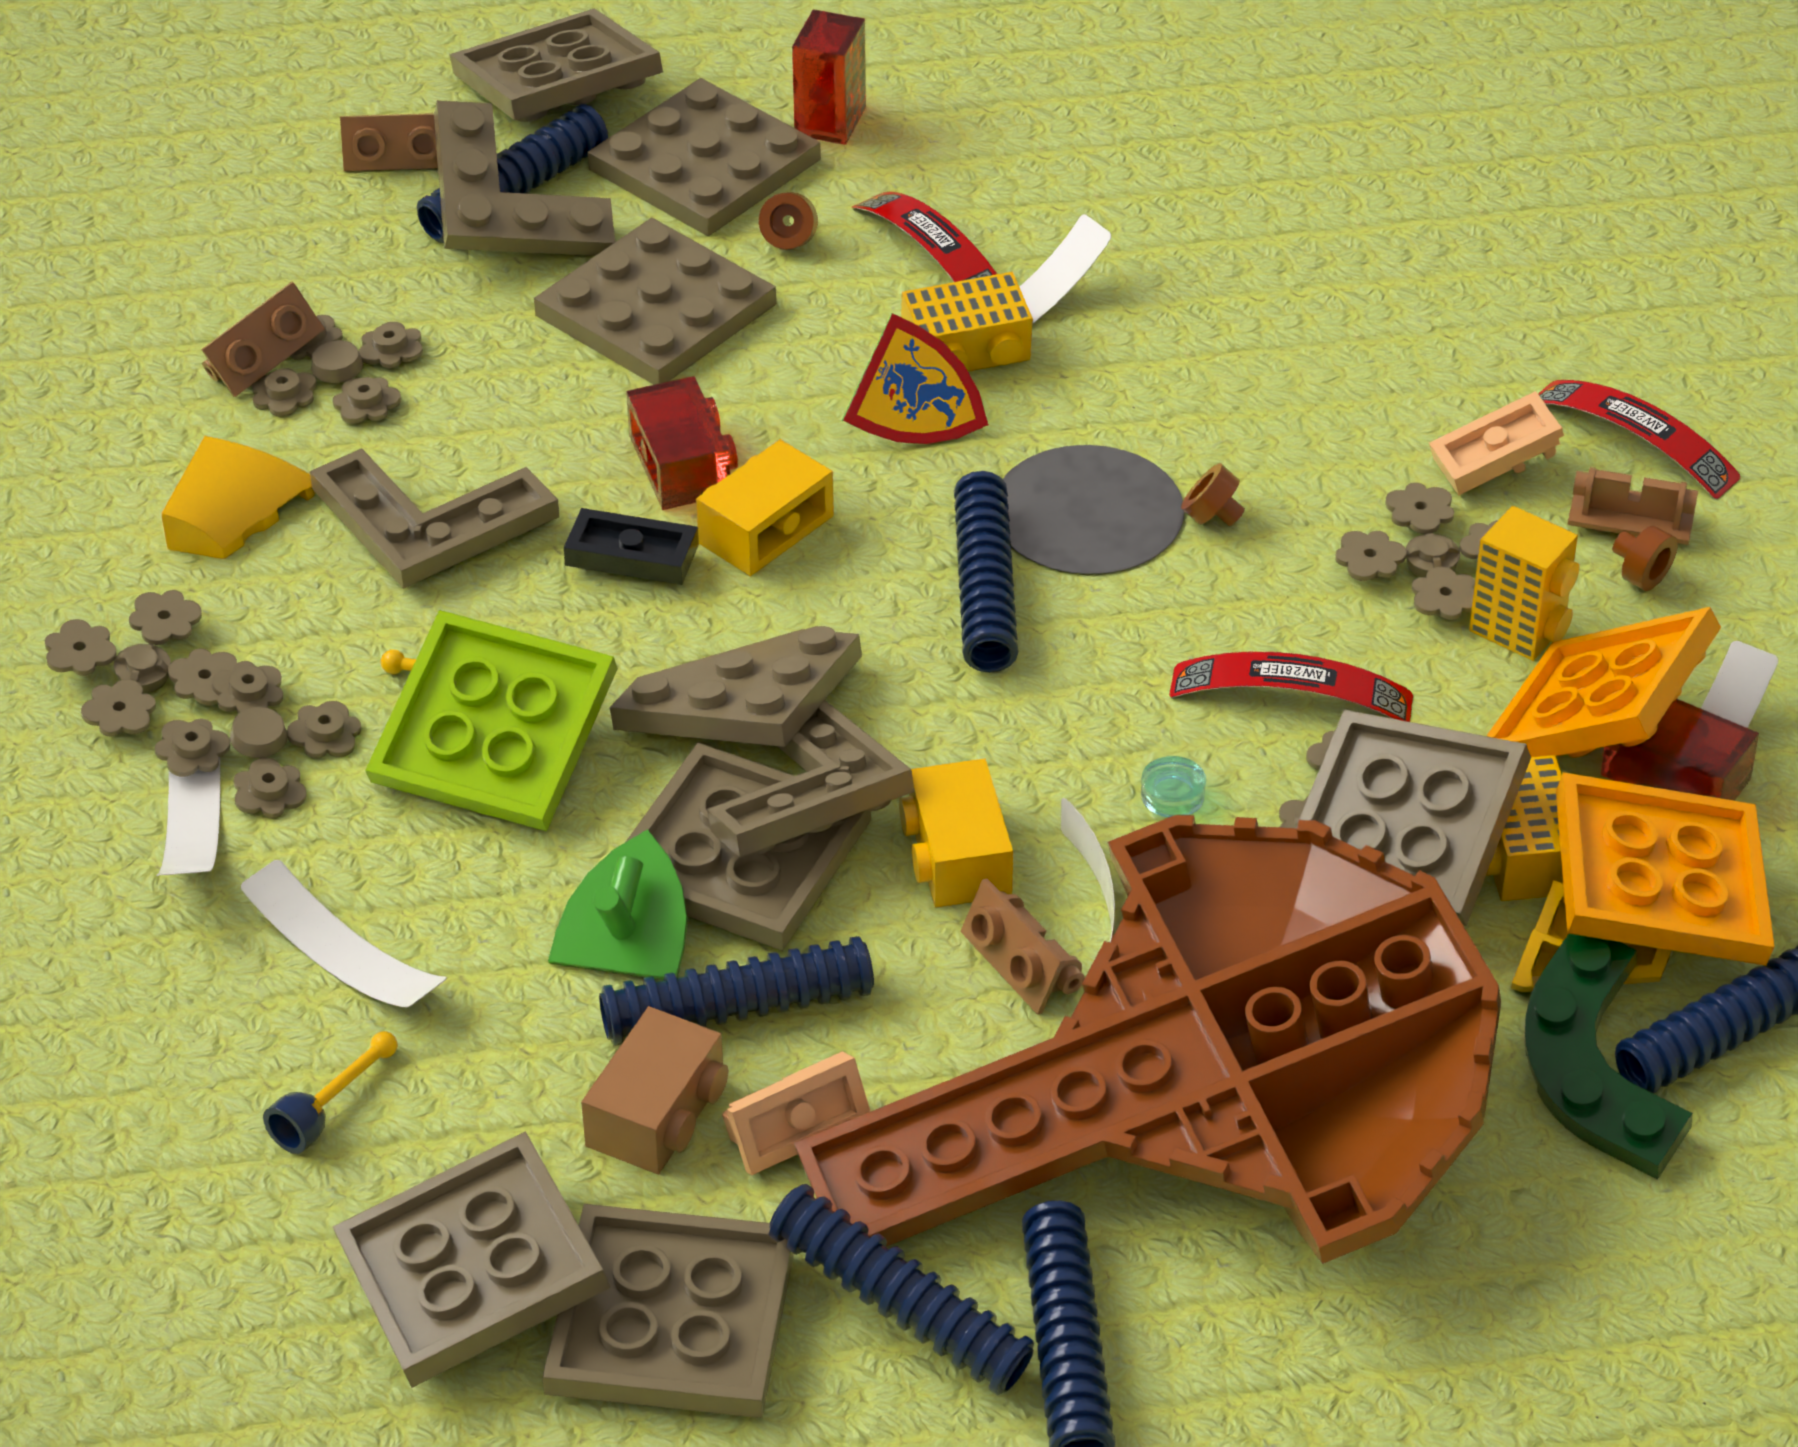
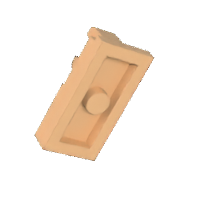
M1535 391L1430 442L1429 445L1433 459L1459 496L1512 469L1515 473L1525 471L1524 462L1541 453L1546 459L1552 458L1556 454L1555 446L1560 445L1559 438L1564 436L1561 425Z
M842 1051L784 1077L777 1083L730 1103V1108L724 1111L722 1116L730 1140L738 1145L746 1172L754 1175L797 1155L794 1142L871 1111L855 1058Z

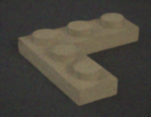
M437 100L434 111L444 249L596 256L615 243L611 198L500 192L492 103Z
M362 448L310 471L313 491L403 589L560 517L558 499L527 467L425 513H422Z
M824 700L785 747L777 746L807 772L711 807L707 811L711 832L737 856L741 858L747 855H760L769 852L778 843L805 833L822 832L830 828L836 821L863 811L882 809L888 806L892 800L913 793L912 770Z

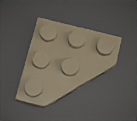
M815 626L637 677L609 707L613 730L785 747L862 657L860 636L854 633L835 632L834 629L826 626Z

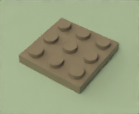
M595 8L449 54L455 76L513 120L518 121L540 119L547 114V110L564 104L580 105L589 103L596 99V94L610 89L636 88L645 83V78L663 73L659 51Z
M699 78L588 151L589 170L708 237L821 160L819 141L703 78Z
M652 217L534 297L535 316L658 388L777 304L776 286Z
M1343 710L1299 820H1316L1331 827L1333 837L1360 850L1365 845L1384 853L1385 862L1414 876L1420 870L1435 877L1463 926H1467L1531 760V755L1525 743Z
M697 743L626 842L648 829L672 861L683 887L687 917L783 951L871 821V811H863L836 821L830 828L822 832L805 833L778 843L772 850L764 854L747 855L740 858L711 832L707 809L792 778L794 775Z
M526 1131L333 1226L335 1234L411 1388L611 1288L602 1266Z
M584 1204L579 1227L602 1266L611 1288L557 1315L542 1377L544 1395L763 1418L794 1256L787 1248L788 1241L786 1239L780 1242L774 1241L769 1236L770 1223Z

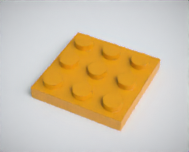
M1706 607L1552 642L1487 736L1525 743L1531 757L1568 754L1570 757L1576 758L1584 756L1600 747L1620 743L1623 746L1631 747L1643 743L1655 734L1658 728L1657 724L1671 703L1681 695V688L1694 668L1705 658V652L1718 634L1721 626L1711 607Z
M1563 772L1556 789L1568 934L1767 965L1775 946L1756 804Z

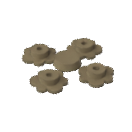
M317 315L325 330L289 356L292 359H302L306 356L312 358V374L306 372L296 373L292 369L283 368L269 375H264L252 384L253 393L255 394L253 404L256 408H269L270 413L275 416H287L295 412L298 406H307L313 402L312 391L317 386L316 378L328 383L344 382L342 393L333 397V406L335 409L340 410L343 421L351 424L361 423L367 418L372 421H379L387 416V410L393 409L401 403L400 391L389 387L388 381L384 378L354 377L362 370L363 363H380L382 367L391 369L399 366L401 361L411 362L420 358L423 354L420 343L421 332L415 328L405 329V326L399 322H387L377 327L374 331L363 334L361 338L363 346L358 351L354 344L342 340V331L335 327L332 317Z
M1410 483L1406 486L1405 490H1394L1388 493L1385 505L1392 512V522L1402 527L1406 526L1424 535L1410 540L1405 548L1398 542L1389 541V536L1382 531H1372L1368 535L1360 531H1350L1342 536L1341 548L1336 551L1335 560L1339 565L1348 567V574L1352 578L1359 581H1368L1378 577L1389 578L1394 576L1397 565L1403 563L1406 559L1409 570L1414 575L1420 577L1413 580L1411 588L1415 594V609L1425 615H1436L1447 620H1455L1461 616L1462 612H1471L1475 586L1473 577L1466 574L1456 575L1454 572L1460 558V552L1467 558L1477 559L1478 562L1480 539L1498 520L1493 521L1489 526L1484 523L1471 525L1469 535L1462 538L1460 547H1458L1451 539L1433 534L1438 530L1440 523H1449L1454 518V510L1450 507L1452 501L1450 492L1440 487L1427 489L1421 483Z
M169 590L162 595L155 592H147L136 598L134 603L135 612L129 616V625L132 629L141 631L143 640L149 644L129 646L117 656L116 647L110 642L109 630L104 626H94L91 628L89 623L84 620H69L61 626L60 633H51L45 638V648L49 651L46 656L47 665L55 672L73 671L77 675L87 676L94 672L96 666H105L114 661V670L119 681L113 687L109 685L96 686L92 690V699L85 702L81 708V716L84 722L89 725L99 726V730L103 735L112 737L124 732L128 734L144 732L150 725L149 714L155 710L156 702L153 696L143 693L153 692L161 688L166 683L168 676L175 683V694L182 699L193 697L198 703L207 706L218 704L217 699L219 695L212 689V678L220 671L233 670L235 664H237V659L234 655L228 652H216L211 655L208 650L199 648L193 650L189 654V658H180L171 663L169 655L162 648L156 646L165 644L169 640L188 638L192 633V625L198 623L202 617L200 605L191 600H184V596L180 591Z
M241 661L235 664L233 670L220 671L212 678V689L219 695L217 699L218 707L227 712L237 710L238 713L233 721L230 737L222 731L213 730L212 723L206 719H196L192 722L173 720L166 723L162 728L163 740L155 745V755L157 758L167 761L168 770L172 774L179 777H187L194 774L198 769L203 772L216 770L219 766V757L224 756L229 751L231 743L233 748L242 755L259 758L250 765L249 771H241L234 776V787L237 790L235 794L236 807L244 813L254 814L261 811L268 818H278L284 813L285 808H297L305 802L306 789L299 782L300 771L296 767L289 765L281 767L276 760L264 757H269L279 752L285 746L287 738L293 745L305 747L306 755L311 758H321L326 753L334 757L347 756L355 748L354 737L361 732V722L357 718L349 716L348 708L343 703L327 701L318 707L312 705L301 707L298 711V720L290 723L286 730L282 717L276 711L268 708V706H277L283 701V691L279 688L282 683L280 671L273 666L264 665L257 667L252 662Z

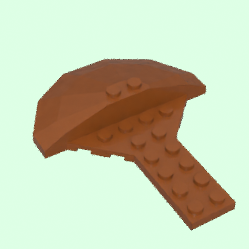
M1174 815L1108 842L1112 861L1128 896L1121 908L1123 919L1111 942L1104 941L1082 983L1084 993L1071 1017H1064L1054 1038L794 1142L810 1185L815 1191L816 1199L822 1196L830 1199L833 1203L832 1210L834 1212L838 1209L846 1210L851 1216L850 1223L863 1222L869 1228L868 1235L870 1237L875 1234L885 1237L887 1240L886 1247L1103 1158L1111 1157L1283 1206L1301 1236L1320 1262L1324 1264L1396 1234L1484 1125L1501 1009L1500 989L1435 877L1420 870L1414 876L1385 862L1383 852L1368 845H1365L1360 850L1332 836L1331 827L1316 820H1299L1297 828L1258 827L1257 818L1236 817L1234 825L1196 824L1194 815Z

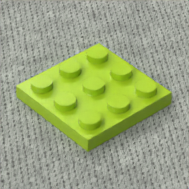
M439 610L365 771L370 782L547 832L618 668L614 656Z

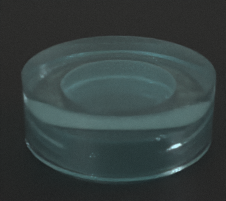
M1166 756L1153 760L1143 770L1141 799L1144 805L1153 813L1168 818L1174 815H1191L1203 805L1206 776L1203 769L1194 761L1179 756Z

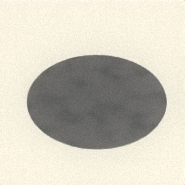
M1073 445L1054 448L1025 459L1013 467L1003 478L1008 491L1011 547L1024 557L1059 571L1080 574H1102L1138 566L1163 552L1176 538L1183 523L1184 511L1181 509L1183 500L1174 481L1154 463L1125 450L1098 445Z

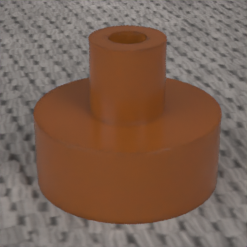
M794 192L780 193L772 196L764 203L759 214V228L763 237L772 246L780 249H794L805 245L813 238L818 226V215L812 202L805 196ZM791 216L794 219L793 225L790 223L789 220Z
M1216 464L1191 488L1181 504V509L1199 525L1206 523L1216 515L1228 526H1232L1245 511V508L1232 497L1239 485L1240 479L1223 464Z
M1656 526L1647 527L1637 537L1626 531L1621 532L1613 544L1612 551L1624 558L1622 578L1644 591L1652 590L1663 580L1671 568L1677 553L1678 540Z

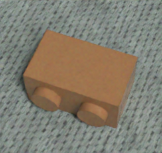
M648 1006L581 1101L585 1146L659 1175L674 1151L681 1153L689 1144L694 1133L696 1119L706 1104L716 1103L724 1091L729 1070L728 1066L723 1064L722 1033Z

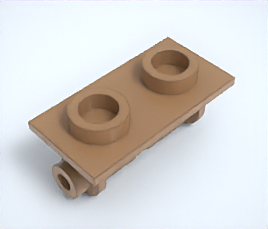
M434 113L340 116L344 171L438 168Z
M290 282L203 347L201 350L207 360L202 365L214 381H218L221 378L232 396L236 397L324 331L325 328L295 283Z
M1590 467L1589 473L1576 472L1573 500L1567 525L1619 534L1626 531L1634 536H1638L1649 526H1656L1676 537L1679 544L1689 545L1698 491L1686 489V482L1676 483L1644 477L1642 492L1630 490L1632 475L1597 470L1595 467Z
M988 878L982 879L960 932L1034 1012L1042 1014L1052 992L1062 991L1068 995L1076 992L1082 986L1085 979L1081 973L1082 963L1077 957L1069 955L1055 939H1044L1046 930L1024 908V902L1018 895L999 891Z

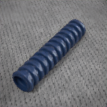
M580 104L573 108L572 112H566L559 119L548 123L546 127L543 126L536 130L534 134L524 137L521 142L517 141L509 146V149L499 152L497 154L500 192L527 194L532 188L539 187L544 181H549L555 177L557 173H562L569 166L580 162L582 158H587L588 151L608 139L605 122L599 113L587 104ZM440 188L431 193V196L426 195L418 200L416 207L418 219L424 231L432 239L444 243Z
M976 471L963 476L954 488L962 653L965 662L971 668L990 673L1010 667L1016 661L1019 653L1013 588L1010 518L1007 499L1008 491L1004 480L993 472Z
M855 936L850 937L849 945L842 946L839 940L830 941L828 949L824 950L818 944L809 946L808 953L801 954L799 949L794 948L789 949L787 957L780 958L777 952L768 953L767 961L760 962L758 957L753 956L748 957L746 965L739 966L737 961L732 960L726 962V969L718 970L717 966L712 964L707 965L705 973L697 974L696 970L691 968L686 969L684 977L677 978L673 972L664 974V981L656 982L654 977L650 976L645 977L643 985L635 986L631 980L623 982L622 989L614 990L610 984L602 986L601 993H599V1003L607 1039L611 1040L613 1045H620L623 1043V1037L628 1036L648 1006L706 1027L707 1020L712 1019L715 1020L716 1024L721 1025L727 1023V1016L735 1015L737 1020L742 1021L746 1020L748 1012L756 1011L759 1017L767 1016L769 1008L776 1007L778 1012L782 1013L789 1011V1006L793 1003H797L801 1009L809 1007L810 1000L817 999L819 1004L830 1003L831 996L838 995L840 1000L850 999L851 992L858 991L860 996L871 995L872 988L874 987V974L868 947L861 937Z
M1798 945L1794 949L1784 951L1778 958H1771L1766 966H1757L1751 969L1747 975H1740L1730 984L1720 986L1714 993L1703 995L1698 1002L1687 1004L1682 1011H1674L1665 1020L1654 1022L1649 1029H1641L1632 1038L1621 1040L1615 1048L1616 1065L1620 1075L1631 1083L1655 1094L1661 1087H1668L1677 1078L1686 1077L1694 1069L1704 1067L1710 1060L1722 1057L1726 1051H1733L1743 1042H1749L1754 1039L1759 1033L1769 1031L1775 1024L1785 1022L1791 1015H1798Z
M802 1184L794 1188L784 1197L770 1221L769 1236L774 1241L780 1242L786 1239L788 1241V1250L794 1255L802 1252L806 1253L805 1261L812 1267L822 1264L824 1266L823 1273L830 1280L838 1277L842 1278L841 1286L849 1293L859 1290L860 1300L866 1305H871L874 1302L879 1304L878 1312L883 1317L888 1318L895 1315L897 1317V1326L903 1331L909 1330L911 1327L915 1329L914 1336L922 1344L931 1340L934 1343L933 1350L941 1357L948 1353L953 1356L951 1362L959 1370L966 1366L971 1368V1378L978 1383L984 1379L990 1382L989 1390L995 1395L1007 1392L1019 1380L1034 1353V1341L1028 1336H1023L1020 1339L1014 1336L1016 1330L1011 1324L1005 1323L1001 1326L996 1324V1314L990 1310L983 1313L977 1311L979 1304L971 1297L961 1300L959 1298L960 1291L956 1286L951 1284L944 1288L941 1286L942 1279L940 1275L934 1271L927 1275L922 1273L923 1265L916 1259L909 1262L905 1261L904 1251L898 1246L891 1249L886 1248L887 1240L880 1234L870 1237L868 1235L869 1228L861 1221L854 1224L850 1223V1214L844 1209H838L834 1212L832 1210L833 1203L825 1196L815 1199V1191L808 1184Z
M1061 1200L1046 1201L1035 1205L1025 1213L1022 1218V1233L1024 1234V1250L1027 1253L1026 1266L1029 1271L1028 1283L1031 1288L1030 1299L1033 1306V1322L1036 1325L1035 1340L1038 1343L1039 1373L1043 1381L1042 1397L1045 1400L1044 1413L1047 1418V1435L1050 1438L1049 1447H1115V1436L1112 1433L1113 1419L1109 1413L1110 1398L1107 1395L1108 1383L1104 1375L1103 1346L1099 1338L1100 1324L1097 1320L1098 1309L1095 1303V1287L1092 1284L1093 1273L1090 1266V1251L1087 1247L1088 1236L1085 1230V1215L1080 1207L1071 1202Z

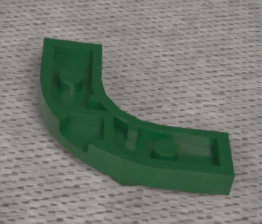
M1568 934L1536 982L1526 1011L1525 1053L1537 1084V1093L1552 1115L1579 1139L1658 1180L1691 1129L1693 1113L1631 1083L1609 1067L1597 1046L1596 1031L1604 1012L1637 965V950L1617 941Z

